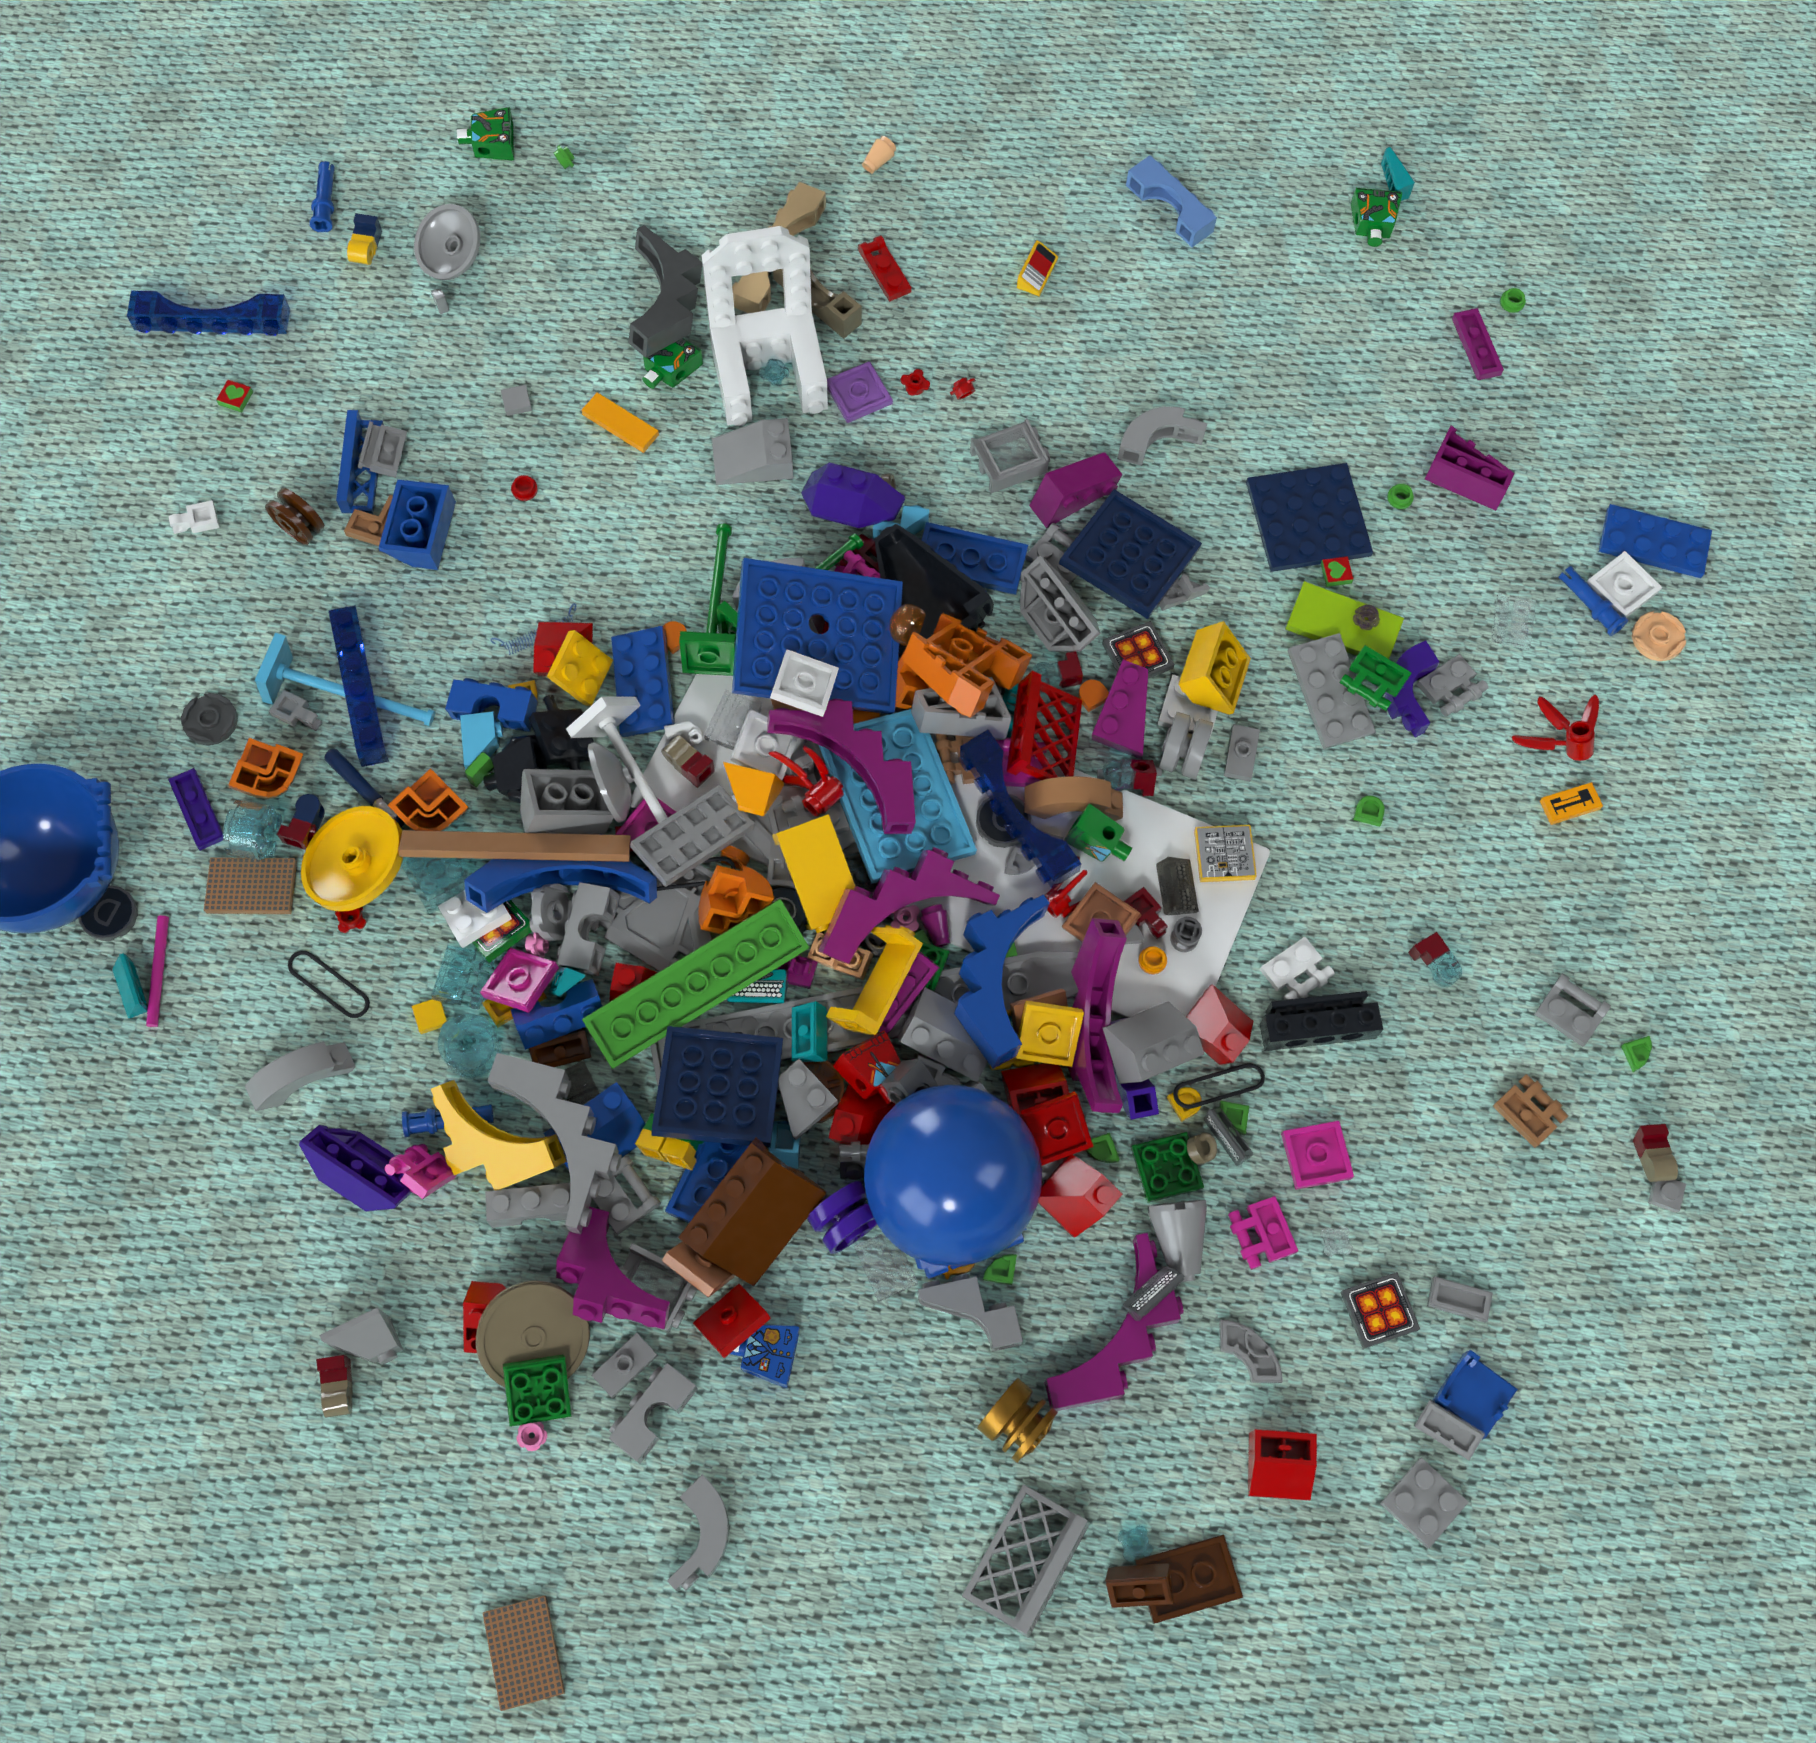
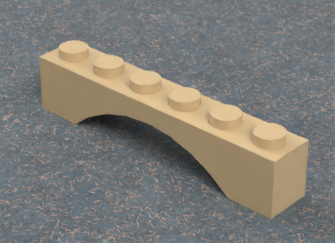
M798 182L795 189L790 190L785 206L778 210L772 227H784L789 230L790 235L794 236L807 228L815 226L826 208V192ZM764 271L742 276L739 282L733 284L734 308L746 313L765 311L771 301L769 272Z

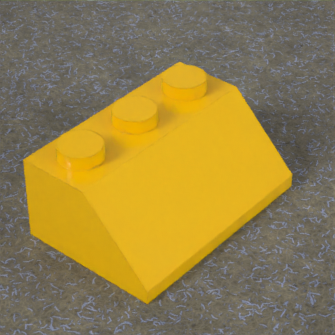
M1224 621L1196 631L1179 686L1192 703L1230 715L1235 711L1251 658Z

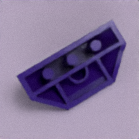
M830 462L811 473L801 492L812 516L856 528L875 525L885 520H895L905 501L904 495L877 474Z
M318 1125L299 1142V1146L318 1180L366 1212L395 1209L412 1193L407 1186L400 1182L404 1175L403 1173L388 1175L385 1172V1166L396 1155L359 1131L328 1128L324 1125Z

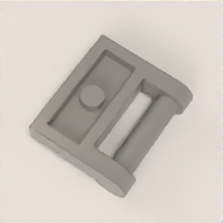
M1052 523L1041 539L1026 554V560L1032 563L1040 555L1043 556L1071 585L1078 576L1059 564L1064 552L1050 542L1055 539L1066 548H1069L1074 540L1060 531L1061 527Z
M1562 973L1534 1015L1583 1047L1607 1014L1611 1005L1605 1001L1600 1002L1570 982V978ZM1561 990L1595 1011L1594 1015L1591 1017L1559 995Z
M629 1156L621 1158L619 1169L617 1172L612 1173L610 1180L598 1178V1180H601L600 1191L597 1198L592 1197L600 1210L610 1212L609 1224L617 1235L661 1205L657 1196H652L632 1167L633 1162ZM621 1173H623L643 1202L637 1209L615 1179Z

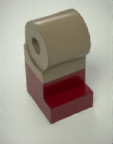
M679 735L674 737L661 750L666 760L697 788L715 772L713 760L706 754L702 755Z
M1666 1124L1642 1125L1633 1139L1642 1167L1650 1182L1676 1180L1678 1176V1165L1675 1157L1672 1155L1667 1139L1669 1131Z
M345 1355L316 1359L317 1371L320 1374L321 1405L324 1417L351 1414L353 1395L351 1359Z

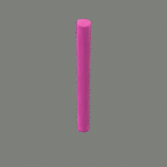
M157 916L146 1020L147 1027H158L169 924L168 916Z

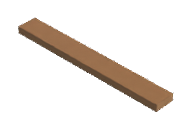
M403 830L399 845V856L629 862L631 835Z

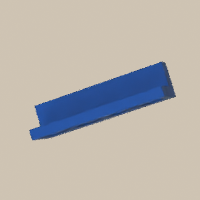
M347 410L336 501L342 513H353L354 509L373 514L378 473L372 472L366 467L358 468L359 454L362 452L365 440L362 436V428H368L369 421L373 422V425L380 427L381 424H384L383 421L361 420L358 410ZM366 470L371 477L369 481L361 486L356 481V478ZM361 493L368 497L367 506H353L354 499Z

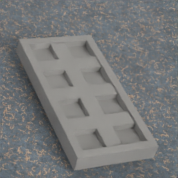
M1340 633L1288 649L1289 657L1323 749L1368 737L1376 733L1364 698L1358 694H1351L1347 691V687L1339 683L1345 674L1353 679L1356 677L1354 672L1349 670L1351 663Z
M718 785L632 840L630 847L660 882L667 887L752 831L755 823L744 811L738 810V804L721 785Z

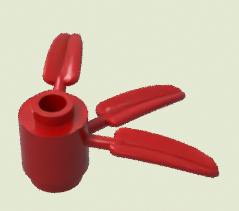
M1593 695L1585 707L1581 721H1576L1570 725L1569 720L1549 701L1539 696L1538 705L1540 710L1557 730L1564 728L1567 731L1566 741L1544 737L1512 736L1514 743L1533 749L1554 750L1555 745L1566 746V754L1569 758L1576 761L1587 760L1594 754V728L1598 717L1599 698L1597 695Z
M804 746L803 750L813 759L819 770L821 779L815 785L807 778V773L794 761L776 751L769 752V755L784 763L797 774L785 775L782 780L785 784L808 789L802 803L812 815L819 816L820 814H825L844 796L842 783L834 776H827L829 771L825 763L811 748Z

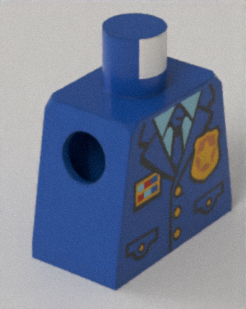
M763 1325L730 1354L743 1357L741 1362V1370L743 1372L788 1388L800 1329L797 1326Z

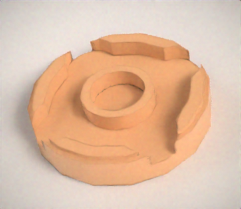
M1655 611L1642 615L1632 629V640L1637 650L1645 657L1656 661H1667L1678 656L1686 645V631L1678 618L1667 612L1654 613Z

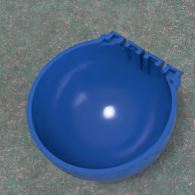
M25 764L0 771L1 931L29 934L60 928L87 913L106 892L115 874L119 857L118 830L111 813V806L108 805L111 803V784L109 782H100L97 778L85 779L74 771L50 764Z
M961 1085L933 1086L917 1091L902 1099L879 1123L866 1155L864 1168L865 1191L872 1215L884 1235L901 1251L915 1258L917 1268L924 1269L927 1278L930 1279L948 1272V1266L953 1270L963 1265L981 1262L999 1254L1004 1249L1024 1242L1022 1232L1027 1230L1026 1227L1036 1210L1041 1193L1042 1164L1037 1144L1028 1126L1020 1115L1004 1101L977 1088Z

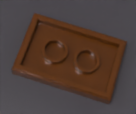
M1224 1535L1134 1560L1135 1565L1167 1563L1170 1566L1174 1602L1167 1605L1148 1606L1153 1624L1243 1598Z

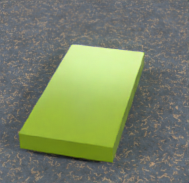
M1304 581L1285 630L1312 640L1340 633L1347 653L1357 656L1364 645L1389 659L1404 618Z

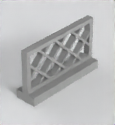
M1023 1484L962 1597L1029 1638L1089 1527L1088 1520L1078 1514L1075 1515ZM1026 1494L1038 1501L1041 1513L1023 1517L1020 1505ZM1042 1504L1052 1510L1044 1511ZM1018 1511L1020 1519L1013 1520L1016 1512ZM1059 1513L1068 1518L1063 1530L1050 1533L1045 1516ZM1042 1518L1047 1535L1029 1539L1024 1522ZM1021 1524L1025 1541L1008 1545L1005 1536L1008 1527ZM1059 1536L1055 1545L1053 1546L1051 1538ZM1048 1539L1051 1549L1048 1558L1035 1561L1030 1544ZM1003 1540L1004 1547L997 1548L1000 1541ZM1027 1545L1031 1563L1013 1567L1009 1550ZM1006 1551L1010 1569L992 1574L989 1562L992 1556ZM1043 1565L1040 1573L1038 1574L1036 1566ZM987 1567L989 1575L982 1576ZM1033 1567L1036 1578L1033 1586L1019 1590L1015 1572ZM1012 1574L1016 1591L998 1596L994 1578ZM990 1580L994 1593L993 1598L981 1601L972 1595L977 1583ZM1028 1593L1026 1599L1023 1602L1021 1595ZM1017 1596L1020 1610L1013 1620L1003 1614L1000 1600ZM996 1602L998 1610L988 1604Z

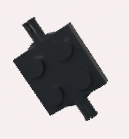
M554 695L545 696L543 701L547 711L533 712L529 720L546 765L562 764L569 766L570 770H582L579 763L590 761L588 745L594 743L592 737L571 738L566 730L583 714L582 709H559Z

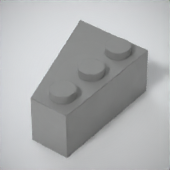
M995 683L984 708L971 718L957 712L954 707L947 704L932 688L916 690L911 708V714L920 733L1006 739L1012 719Z

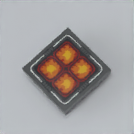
M1151 621L1103 639L1102 645L1117 672L1122 660L1147 668L1148 679L1174 668L1175 664Z
M1398 1272L1340 1292L1362 1349L1420 1330Z

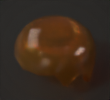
M905 604L899 607L890 619L889 631L892 639L901 645L907 646L912 632L915 631L920 634L925 619V612L913 604Z

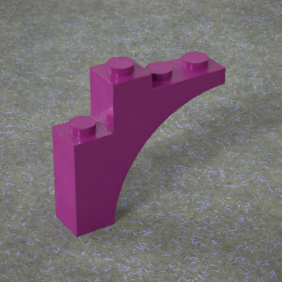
M589 1207V1209H592L589 1225L587 1227L583 1226L581 1234L569 1231L556 1264V1278L566 1283L579 1284L573 1297V1315L586 1321L593 1320L602 1323L607 1313L618 1319H628L642 1323L647 1327L665 1329L669 1316L670 1302L645 1292L621 1272L610 1253L606 1235L609 1229L610 1212Z

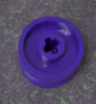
M860 1181L852 1182L833 1193L820 1203L807 1218L815 1232L827 1231L822 1242L831 1254H836L849 1247L877 1225L869 1204H864L867 1196L865 1187Z

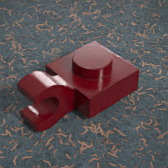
M1144 887L1124 900L1125 903L1141 913V917L1136 922L1138 927L1146 923L1156 939L1166 934L1165 929L1168 926L1157 915L1161 912L1162 907Z

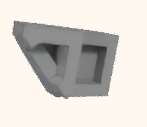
M1182 574L1181 578L1177 579L1159 606L1164 611L1206 594L1210 587L1205 583L1201 586L1189 580V576Z

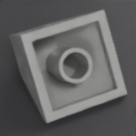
M378 1307L319 1335L321 1341L335 1350L372 1363H388L397 1358L396 1353L403 1350L390 1317Z

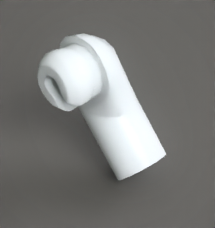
M689 721L664 726L667 740L679 735L691 744H699L703 741V731Z

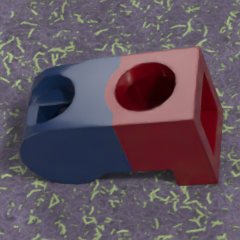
M305 794L298 798L295 804L296 812L289 827L281 824L277 835L282 843L306 850L325 815L324 807L313 794Z

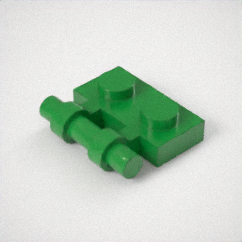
M1364 645L1349 668L1357 676L1353 679L1345 674L1339 683L1347 687V691L1351 694H1358L1368 700V704L1374 708L1378 706L1387 711L1392 702L1383 697L1384 694L1387 692L1396 698L1410 678L1411 672ZM1364 680H1367L1377 686L1378 689L1373 691L1362 683Z

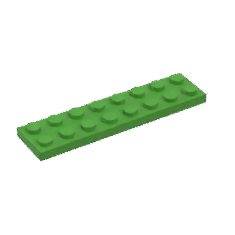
M778 899L582 1018V1021L611 1069L666 1037L667 1026L682 1027L809 949V946L781 899Z

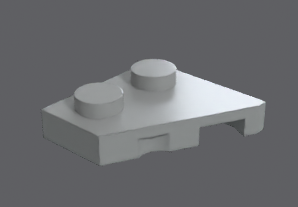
M800 1059L779 1076L778 1084L793 1138L797 1140L838 1104V1100Z

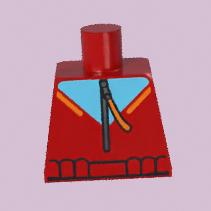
M884 1030L843 1053L834 1063L833 1067L863 1099H868L879 1092L887 1105L894 1103L889 1099L888 1092L881 1083L901 1061Z

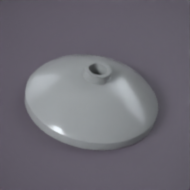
M445 204L436 207L424 217L417 229L414 241L417 263L427 275L435 279L451 280L459 277L470 268L476 259L480 247V229L475 217L465 208L455 204Z
M591 743L588 745V754L595 779L609 811L614 819L620 823L626 820L632 799L630 783L634 781L632 773L628 766H622L614 753L601 744Z

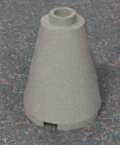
M1206 1200L1181 1201L1148 1206V1214L1168 1267L1185 1276L1182 1282L1194 1281L1195 1275L1201 1273L1207 1212Z

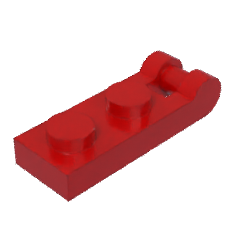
M881 235L873 238V241L870 243L863 242L858 244L859 253L889 302L911 293L912 287L888 250L885 240ZM874 251L879 252L876 256H873L871 253Z

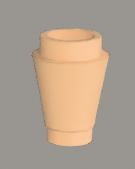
M885 136L876 139L862 163L863 168L873 174L894 157L896 146Z

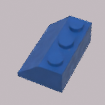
M397 479L379 550L411 567L438 570L456 504L449 485Z
M616 1082L584 1104V1106L591 1107L594 1114L593 1117L596 1118L592 1135L588 1134L587 1137L616 1144L619 1150L618 1154L622 1155L623 1158L637 1148L635 1143L646 1123ZM550 1128L543 1134L545 1135V1137L555 1135L556 1133L552 1128ZM565 1162L564 1165H565V1166L567 1167V1169L569 1170V1168H568V1163Z

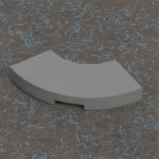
M1229 1320L1219 1321L1220 1351L1230 1353L1243 1362L1249 1371L1251 1383L1283 1382L1281 1368L1274 1351L1254 1330L1237 1322Z

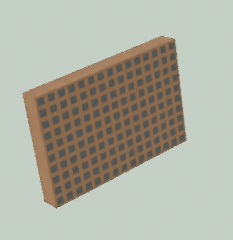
M210 858L204 911L207 914H291L297 868L296 859Z
M546 1596L482 1612L500 1711L565 1694Z

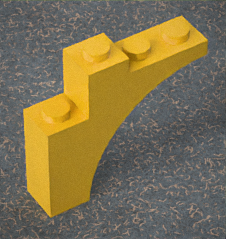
M455 1080L431 1089L434 1105L440 1111L444 1121L445 1132L452 1141V1144L444 1147L443 1150L446 1163L451 1168L453 1175L484 1164L486 1178L492 1184L495 1191L567 1162L556 1134L547 1137L529 1138L509 1134L496 1128L472 1109L460 1092Z

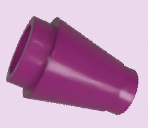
M942 904L922 909L920 920L933 945L936 947L949 945L951 942L949 939L947 910L943 909Z

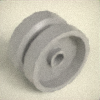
M1176 712L1172 727L1168 728L1161 750L1164 753L1159 769L1173 772L1181 757L1184 758L1181 769L1182 776L1196 780L1210 738L1213 722L1199 719L1191 734L1188 733L1191 723L1190 715Z

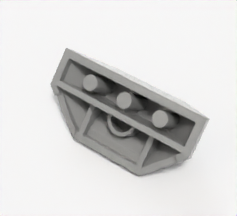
M1040 555L1021 572L1020 613L1048 651H1082L1101 634L1096 618L1068 581L1043 556Z

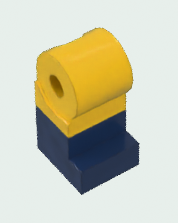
M355 213L353 220L355 227L351 240L348 243L347 257L349 262L370 265L376 253L382 229L377 216Z

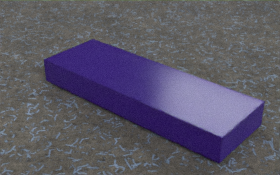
M195 768L169 778L168 781L199 851L225 840L224 833Z

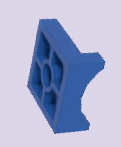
M1469 1350L1463 1353L1432 1401L1485 1433L1482 1438L1483 1440L1488 1436L1495 1423L1503 1417V1412L1509 1408L1507 1405L1518 1389L1480 1362V1356Z

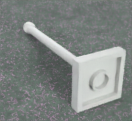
M601 697L566 730L571 738L605 737L608 735L624 765L629 767L635 784L659 824L668 817L616 729L619 724L641 705L636 697Z

